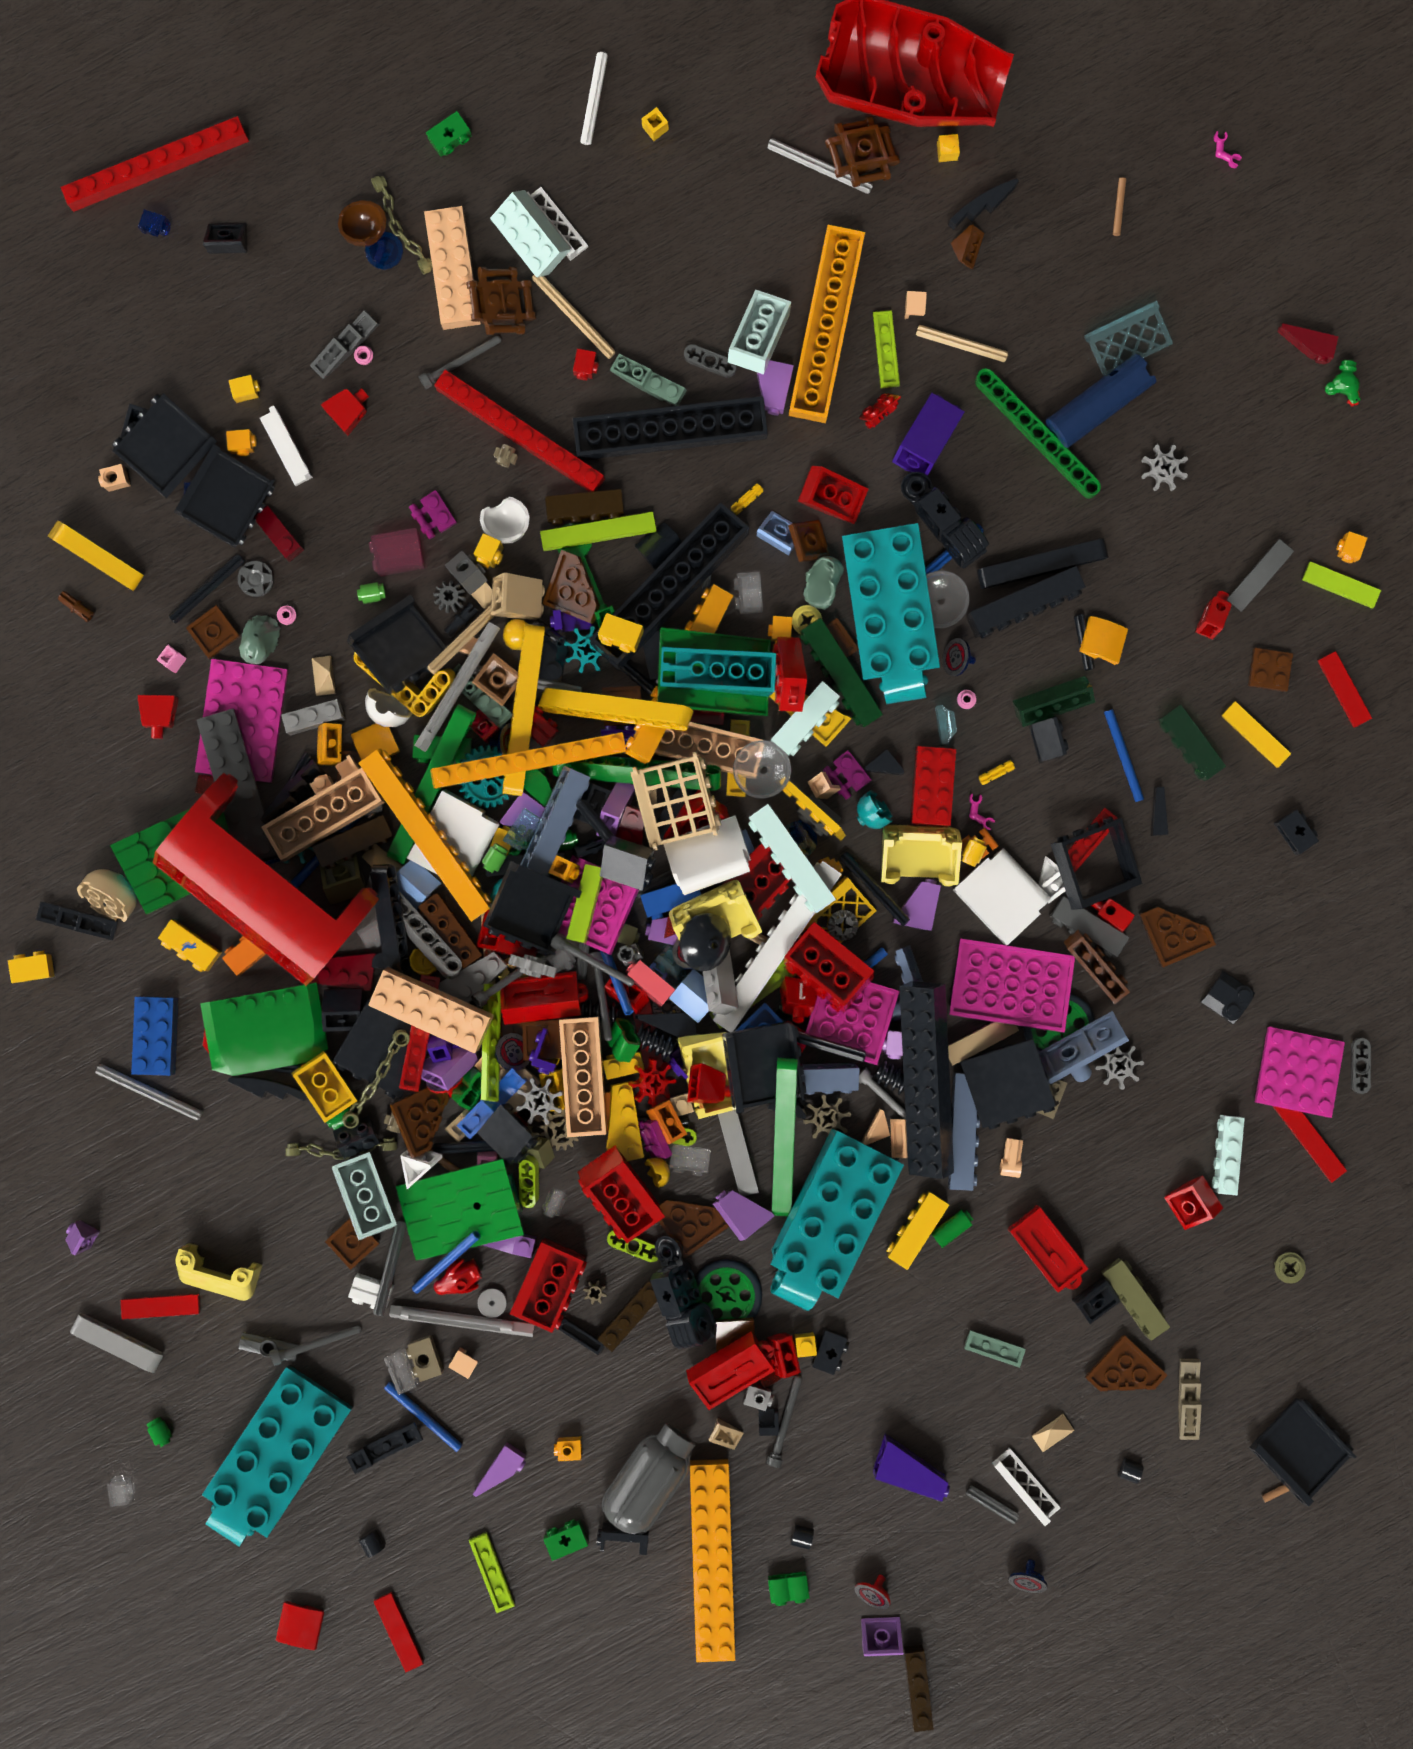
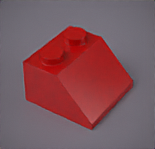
M1203 1175L1188 1181L1164 1197L1184 1230L1214 1219L1223 1209V1206Z

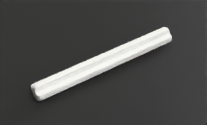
M598 52L596 56L581 136V143L584 145L592 144L608 54L604 52Z

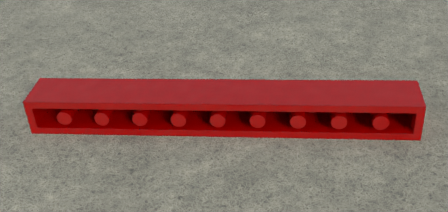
M237 116L60 188L67 205L75 212L247 143L249 140Z
M447 370L443 371L434 386L438 392L588 492L598 491L604 482L603 474Z

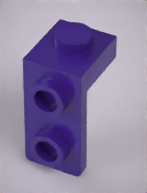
M553 610V616H550L551 627H554L557 633L574 631L575 628L578 631L590 630V627L594 626V624L562 613L561 610Z
M543 1028L542 1032L539 1031L535 1042L538 1045L536 1050H532L529 1061H532L531 1065L533 1067L539 1068L538 1072L549 1075L550 1072H555L556 1064L539 1059L548 1029Z
M677 1046L669 1056L671 1059L669 1064L678 1077L682 1075L687 1079L688 1075L683 1067L680 1048Z

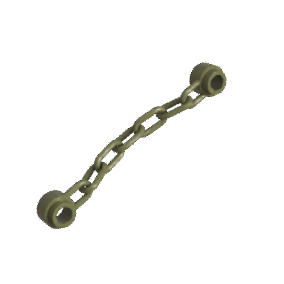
M383 176L372 178L371 182L376 192L382 191L384 194L383 208L389 214V227L393 234L400 236L405 243L406 249L419 256L420 260L417 263L421 272L424 275L431 272L433 267L430 258L423 256L420 245L407 239L403 234L401 225L394 219L392 213L394 200L393 196L388 194L385 188L387 187L385 178ZM386 199H391V208L389 206L386 208ZM396 223L398 228L400 229L397 231V233L395 232L392 224L395 225ZM410 243L417 247V252L408 247L410 246Z
M400 1029L393 1034V1041L388 1047V1055L378 1067L375 1080L365 1088L361 1099L354 1103L351 1109L343 1115L342 1122L345 1127L351 1129L358 1125V1115L363 1108L362 1105L366 1100L372 1098L381 1078L386 1076L390 1069L393 1055L399 1051L400 1047L406 1046L409 1043L410 1038L405 1030ZM400 1034L403 1035L402 1039H397ZM394 1043L398 1046L396 1050L392 1048ZM383 1064L387 1066L384 1074L380 1072ZM371 1087V1089H372L373 1091H372V1093L368 1096V1094H365V1093H366V1092L368 1091V1089ZM355 1106L359 1109L357 1113L352 1112ZM349 1116L353 1117L351 1121H347Z
M393 1137L383 1138V1142L376 1146H382V1151L397 1150V1141ZM288 1143L285 1148L286 1156L301 1155V1150H307L309 1154L316 1157L329 1155L335 1160H347L350 1158L336 1157L338 1156L337 1152H340L338 1149L333 1152L324 1151L322 1147L312 1143L301 1147L299 1143ZM312 1146L321 1150L319 1154L310 1151ZM374 1146L373 1148H371V1149H369V1150H367V1151H365V1152L362 1151V1152H359V1153L363 1155V1154H366V1153H368V1152H371V1151H373V1150L376 1148V1146Z

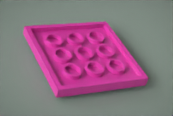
M572 855L570 861L580 866L579 875L573 883L563 879L561 882L579 890L585 864L596 867L600 866L581 858L576 859ZM606 878L602 879L586 945L609 955L612 954L637 896L638 889ZM573 897L558 932L565 936L568 934L577 897Z
M839 981L838 984H839V985H844L845 982H844V981ZM870 982L845 1013L835 1011L826 998L822 1000L817 996L806 1033L866 1051L864 1061L878 1065L900 991Z
M1267 1027L1254 1102L1332 1118L1345 1042Z

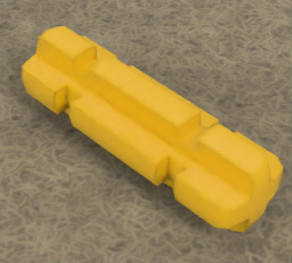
M758 483L755 484L751 491H747L738 500V503L735 502L731 506V510L738 515L743 511L742 508H746L756 499V496L763 493V488Z
M1009 760L1003 763L1004 765L1001 764L989 770L987 774L980 775L978 777L980 783L985 785L990 780L993 781L1006 774V772L1014 770L1013 762Z

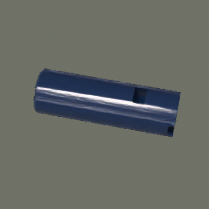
M1134 354L1111 373L1104 376L1047 418L1046 426L1065 448H1069L1126 406L1130 401L1156 383V377L1149 375L1146 370L1147 362L1144 358Z

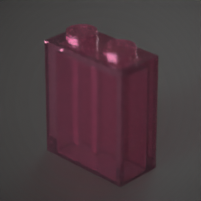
M417 528L371 536L372 542H369V548L375 557L372 565L374 572H377L379 576L425 568Z

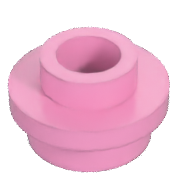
M359 346L354 352V358L357 363L367 365L373 360V352L368 346ZM362 353H367L365 359L361 358Z
M282 606L277 612V618L280 623L290 625L296 620V611L291 606ZM285 612H289L288 618L283 617Z
M963 690L957 696V703L963 709H970L976 703V696L970 690ZM964 696H969L970 702H964Z

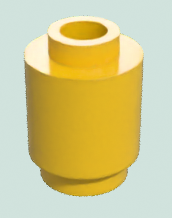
M976 837L973 840L969 839L961 855L963 856L961 861L976 867V864L980 863L987 848L984 846L985 842Z

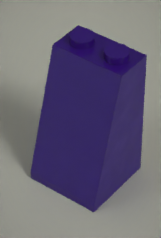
M931 393L902 441L892 463L910 473L921 472L928 476L965 411L961 410L957 405H952L945 401L943 397Z
M884 1434L873 1468L875 1479L942 1502L943 1498L948 1496L950 1490L945 1475L898 1441Z

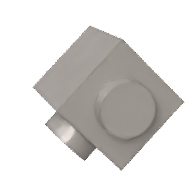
M752 1384L747 1387L743 1404L766 1411L767 1406L771 1407L774 1396L771 1395V1389Z

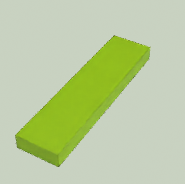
M892 310L873 312L880 388L899 387L900 381Z
M1313 562L1308 563L1302 578L1305 582L1372 609L1375 607L1381 592L1380 589Z
M585 864L579 887L582 893L580 898H576L566 938L568 940L585 944L587 942L603 877H600L601 867Z
M488 1532L470 1538L469 1543L496 1613L514 1607L513 1597Z

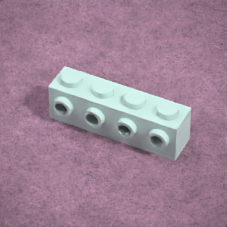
M1220 1115V1119L1217 1122L1219 1133L1215 1142L1217 1154L1213 1164L1215 1176L1212 1178V1188L1218 1194L1238 1195L1244 1118L1239 1116Z

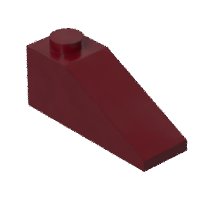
M1284 323L1278 328L1277 332L1309 359L1315 360L1316 363L1327 364L1334 358L1339 336Z
M269 506L254 516L258 525L289 562L304 551Z

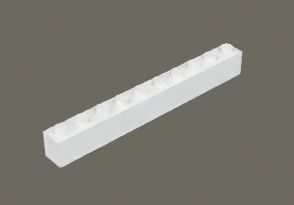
M824 861L821 864L817 862L813 867L829 891H831L842 875ZM795 894L789 902L792 906L788 912L784 910L778 918L781 921L777 927L773 925L767 935L770 937L766 943L762 941L756 951L759 953L755 959L751 957L745 967L748 968L744 975L740 973L735 980L739 1008L727 1015L713 1012L715 1016L713 1021L727 1031L733 1032L784 959V956L789 952L815 914L814 911L810 912L804 904L807 900L803 895L798 896Z

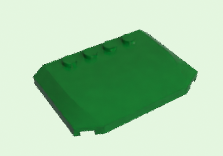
M317 982L310 983L307 986L299 985L200 1003L213 1071L237 1076L307 1063L328 1049L326 1032L322 1028V1010Z

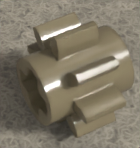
M502 444L501 449L496 447L493 455L494 458H497L496 463L506 468H509L510 463L515 465L518 458L517 454H514L516 449Z
M391 1112V1115L387 1114L384 1119V1124H387L386 1129L400 1133L393 1113Z
M597 1280L596 1284H592L589 1281L590 1287L583 1289V1291L588 1292L584 1299L589 1298L592 1300V1305L597 1300L601 1304V1296H607L603 1292L606 1285H599V1280ZM592 1288L600 1290L598 1296L595 1294L591 1295Z

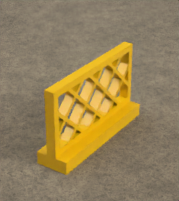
M844 876L830 891L836 900L818 913H815L803 931L808 929L813 922L817 924V919L820 916H828L827 927L821 928L827 930L830 934L828 921L832 915L831 906L834 903H842L841 910H845V904H855L856 918H861L858 921L859 927L877 910L854 886L852 881ZM852 888L856 893L855 901H845V894ZM858 904L867 905L870 911L865 915H858ZM843 920V922H842L841 925H840V927L842 928V933H843V931H844V929H845V928H843L844 920Z

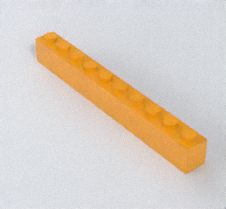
M715 584L709 588L706 587L701 595V598H703L701 604H697L692 614L695 615L693 620L688 621L684 630L715 633L733 595ZM657 686L651 693L652 701L657 702ZM636 724L634 727L636 732L633 737L630 736L625 745L627 747L625 753L644 764L650 762L667 728Z
M623 732L432 768L430 773L433 788L436 789L626 752Z
M382 749L375 750L360 761L359 765L472 922L491 908V903L493 902L491 897L481 890V883L476 877L471 876L469 873L470 868L466 862H461L457 856L459 855L457 849L453 845H449L446 840L448 839L442 829L439 830L437 828L435 818L424 810L425 805L420 798H416L412 793L414 791L412 786L408 782L405 783L402 779L400 769L392 765L390 762L391 757L387 751H382Z

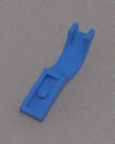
M515 1067L499 1082V1101L481 1100L456 1125L469 1139L483 1127L500 1104H505L527 1081L526 1078L523 1079L515 1071Z

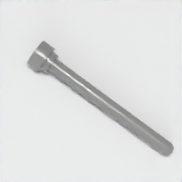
M866 1067L859 1072V1083L867 1084L903 1119H906L905 1109L872 1080L873 1076L870 1075L871 1072Z

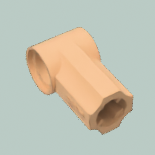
M1006 1138L1004 1157L1000 1163V1175L1020 1178L1023 1140Z

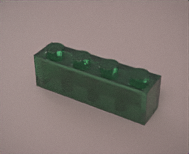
M1085 676L1013 700L1016 717L1022 727L1095 703L1092 685Z
M1181 704L1159 719L1161 729L1172 737V744L1183 752V759L1187 764L1191 763L1195 769L1194 774L1198 779L1206 781L1226 767Z

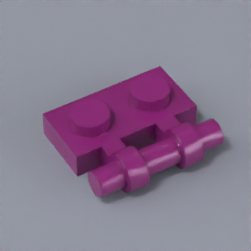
M436 490L420 500L424 506L421 509H418L415 503L409 506L412 512L411 516L414 520L418 521L421 526L420 530L423 534L427 535L429 540L436 536L432 531L436 527L442 533L457 524ZM428 513L433 521L427 523L423 515Z
M848 750L833 761L837 769L832 771L829 766L823 769L829 780L834 785L840 786L841 789L837 793L842 795L845 800L852 796L847 789L852 787L857 792L871 781L870 777ZM840 773L848 781L844 785L837 777Z
M657 1120L638 1121L640 1136H642L645 1143L644 1148L646 1152H649L651 1158L657 1156V1158L666 1159L670 1157L672 1153Z

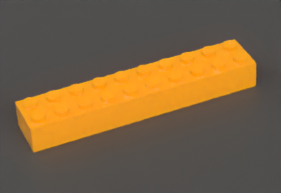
M827 225L789 416L826 423L865 232Z
M728 1459L690 1460L696 1662L735 1661Z

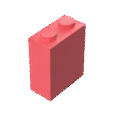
M641 960L637 964L635 962L632 963L625 971L627 976L635 981L634 984L646 991L648 998L659 1008L675 991L672 986Z

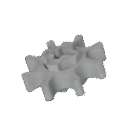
M1155 445L1153 450L1156 453V458L1149 459L1144 456L1141 460L1142 463H1147L1150 466V472L1144 473L1141 478L1145 479L1149 476L1155 478L1156 485L1153 487L1154 491L1159 489L1161 482H1166L1169 485L1170 491H1173L1176 488L1173 478L1180 477L1184 480L1188 476L1187 473H1182L1179 470V464L1185 463L1188 458L1176 459L1173 456V451L1176 449L1175 445L1170 447L1168 454H1163L1160 451L1159 445ZM1162 466H1164V467L1167 466L1168 469H1167V471H1166L1165 469L1162 470L1161 467H1162Z
M511 954L508 963L509 965L519 967V972L541 978V975L554 978L557 970L555 967L545 965L546 960L524 954V958Z
M1130 1046L1128 1051L1124 1053L1117 1047L1112 1054H1104L1106 1061L1103 1065L1094 1066L1095 1070L1105 1069L1107 1071V1077L1102 1081L1104 1085H1108L1111 1079L1116 1078L1119 1081V1089L1123 1090L1125 1089L1123 1081L1126 1077L1130 1076L1134 1081H1139V1077H1136L1132 1072L1133 1067L1144 1065V1062L1141 1060L1134 1062L1131 1059V1053L1136 1049L1135 1046ZM1122 1062V1069L1117 1068L1115 1063Z
M532 1077L529 1080L532 1084L530 1092H525L521 1088L517 1091L518 1094L525 1096L526 1103L517 1106L516 1110L520 1111L524 1108L530 1110L531 1117L527 1121L529 1124L533 1122L534 1116L541 1115L544 1118V1123L547 1125L550 1123L547 1116L548 1111L555 1110L561 1113L563 1110L554 1104V1098L562 1096L563 1091L558 1093L550 1092L549 1084L552 1082L551 1078L547 1079L544 1087H539L536 1085L535 1078ZM542 1094H544L542 1097V1101L545 1103H542L538 1108H536L538 1103L536 1099H538Z

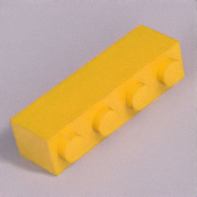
M927 1191L926 1194L922 1193L917 1201L919 1203L916 1210L912 1209L907 1217L909 1221L898 1230L896 1234L898 1238L895 1243L892 1241L886 1249L888 1252L887 1257L906 1270L909 1269L949 1206L947 1202L930 1191Z

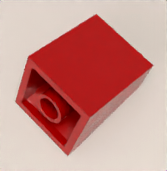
M489 910L485 912L476 947L507 955L512 954L524 958V954L534 957L537 955L538 952H536L537 948L532 947L530 950L520 946V941L516 940L515 943L505 940V936L502 934L497 937L488 933L489 929L484 927L483 924Z

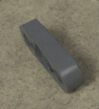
M689 345L684 350L685 360L692 365L726 378H730L736 373V365L729 363L728 358L696 345ZM693 350H695L696 355L700 357L701 353H704V355L702 356V362L700 363L699 357L694 356L692 359L689 358L688 352H692ZM707 357H714L716 363L713 366L706 365L705 359ZM719 360H722L721 365L723 366L731 364V369L733 370H729L727 373L725 372V368L722 366H719V370L716 369L718 367Z
M1356 1038L1351 1043V1088L1356 1093L1365 1094L1371 1087V1044L1365 1038ZM1360 1041L1365 1045V1048L1361 1050V1055H1366V1058L1356 1057V1054L1360 1055V1049L1356 1047L1360 1044ZM1360 1060L1366 1064L1363 1071L1356 1069V1063ZM1356 1074H1366V1077H1361V1082L1365 1083V1087H1362L1361 1090L1356 1086L1357 1083H1360V1077H1356Z

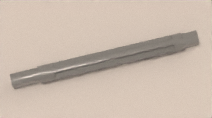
M488 622L414 746L424 752L427 751L500 630L499 627Z
M391 1305L389 1313L390 1317L402 1320L533 1337L535 1325L526 1322L408 1306Z

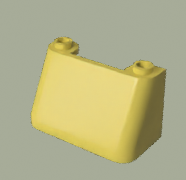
M887 825L883 827L881 882L895 884L900 880V876L938 878L939 882L944 886L958 885L962 849L960 831L953 827Z
M738 880L725 883L674 907L669 912L672 927L679 941L685 925L693 917L701 913H713L723 918L729 926L731 938L743 934L746 938H755L759 933H762L759 922Z
M723 1033L691 1035L678 1038L683 1067L688 1075L686 1079L688 1088L690 1068L700 1063L725 1073L726 1085H729L722 1039ZM731 1096L724 1097L722 1102L713 1104L692 1103L698 1119L733 1110Z
M188 1243L178 1249L176 1266L179 1278L183 1283L243 1301L253 1296L262 1264L253 1262L249 1268L241 1267L236 1269L231 1276L202 1267L204 1257L198 1254V1245Z

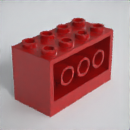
M762 843L750 855L751 860L748 861L750 872L728 879L723 883L738 880L744 892L753 893V901H748L757 920L763 916L760 912L764 908L768 910L776 902L774 897L777 894L782 895L789 888L787 883L790 881L782 873L784 868L780 863L778 864L779 873H772L770 871L772 869L770 865H776L770 856L773 852L769 847L765 849ZM765 878L766 887H759L757 879Z
M815 922L784 956L785 969L792 975L796 973L806 987L809 988L811 986L816 990L815 994L822 1000L826 998L831 1003L830 1006L837 1012L842 1011L845 1013L874 978V970ZM808 957H815V959L809 960ZM823 969H830V972H823ZM839 981H844L845 984H844V985H839L838 982H839Z
M616 1145L577 1172L580 1177L578 1182L582 1187L583 1193L587 1198H591L595 1209L598 1212L601 1211L604 1215V1220L609 1226L611 1225L614 1228L613 1231L619 1240L623 1238L626 1243H629L665 1217L656 1198Z
M543 1238L510 1315L553 1333L554 1328L559 1329L564 1315H561L562 1310H567L572 1299L569 1297L570 1292L574 1294L580 1281L576 1278L578 1274L582 1276L587 1262L584 1261L586 1256ZM560 1265L564 1271L559 1272L556 1267ZM552 1283L555 1288L550 1289L547 1284L550 1285ZM543 1301H544V1302H546V1305H547V1306L542 1307V1306H541V1303H539V1302H543Z

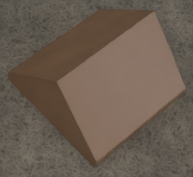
M493 653L476 674L472 683L503 706L516 689L518 672Z

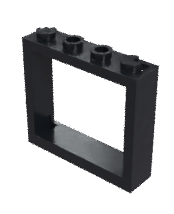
M1112 816L1102 819L1103 823L1101 824L1096 822L1087 825L1088 829L1075 830L1072 832L1073 835L1060 836L1057 838L1058 841L1051 843L1071 910L1084 909L1143 884L1122 818L1113 819ZM1108 828L1124 880L1082 897L1066 845Z

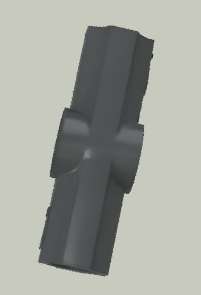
M637 943L630 946H622L617 954L619 960L625 966H629L634 962L637 964L639 960L643 961L645 955L643 949Z
M246 1332L242 1333L239 1342L240 1350L258 1353L264 1357H271L269 1351L265 1349V1343H271L274 1349H281L282 1351L298 1346V1344L277 1340L274 1337H264ZM298 1354L284 1359L296 1362Z

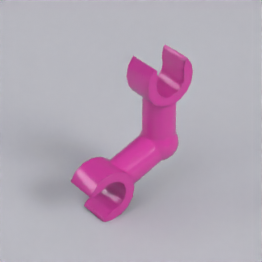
M1217 131L1214 135L1216 157L1227 161L1231 168H1237L1238 164L1234 163L1232 159L1240 161L1242 157L1239 154L1231 155L1224 151V142L1228 137L1227 132L1224 133L1223 139H1220Z
M973 794L969 796V802L971 803L970 819L982 824L983 828L991 830L986 826V821L994 823L995 820L978 814V806L982 801V796L979 795L978 802H974L972 799Z

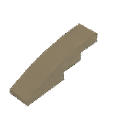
M1180 1359V1440H1199L1202 1405L1200 1402L1201 1362L1199 1359Z

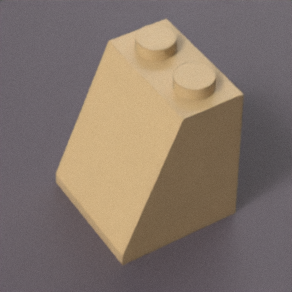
M502 573L494 577L491 616L527 620L540 619L544 612V606L541 604L545 592V587L542 585L543 580L510 573Z

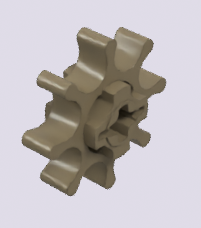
M821 1093L822 1103L820 1106H813L808 1102L807 1107L812 1109L814 1114L811 1118L803 1119L804 1124L814 1123L816 1125V1130L812 1133L813 1138H817L818 1133L821 1131H825L829 1135L831 1129H841L844 1133H847V1128L842 1126L840 1121L843 1117H850L851 1112L849 1110L845 1112L838 1110V1105L842 1102L841 1097H837L835 1103L829 1104L826 1102V1095ZM830 1114L831 1119H830V1120L826 1119V1120L824 1121L823 1116H824V1115L828 1116V1115Z

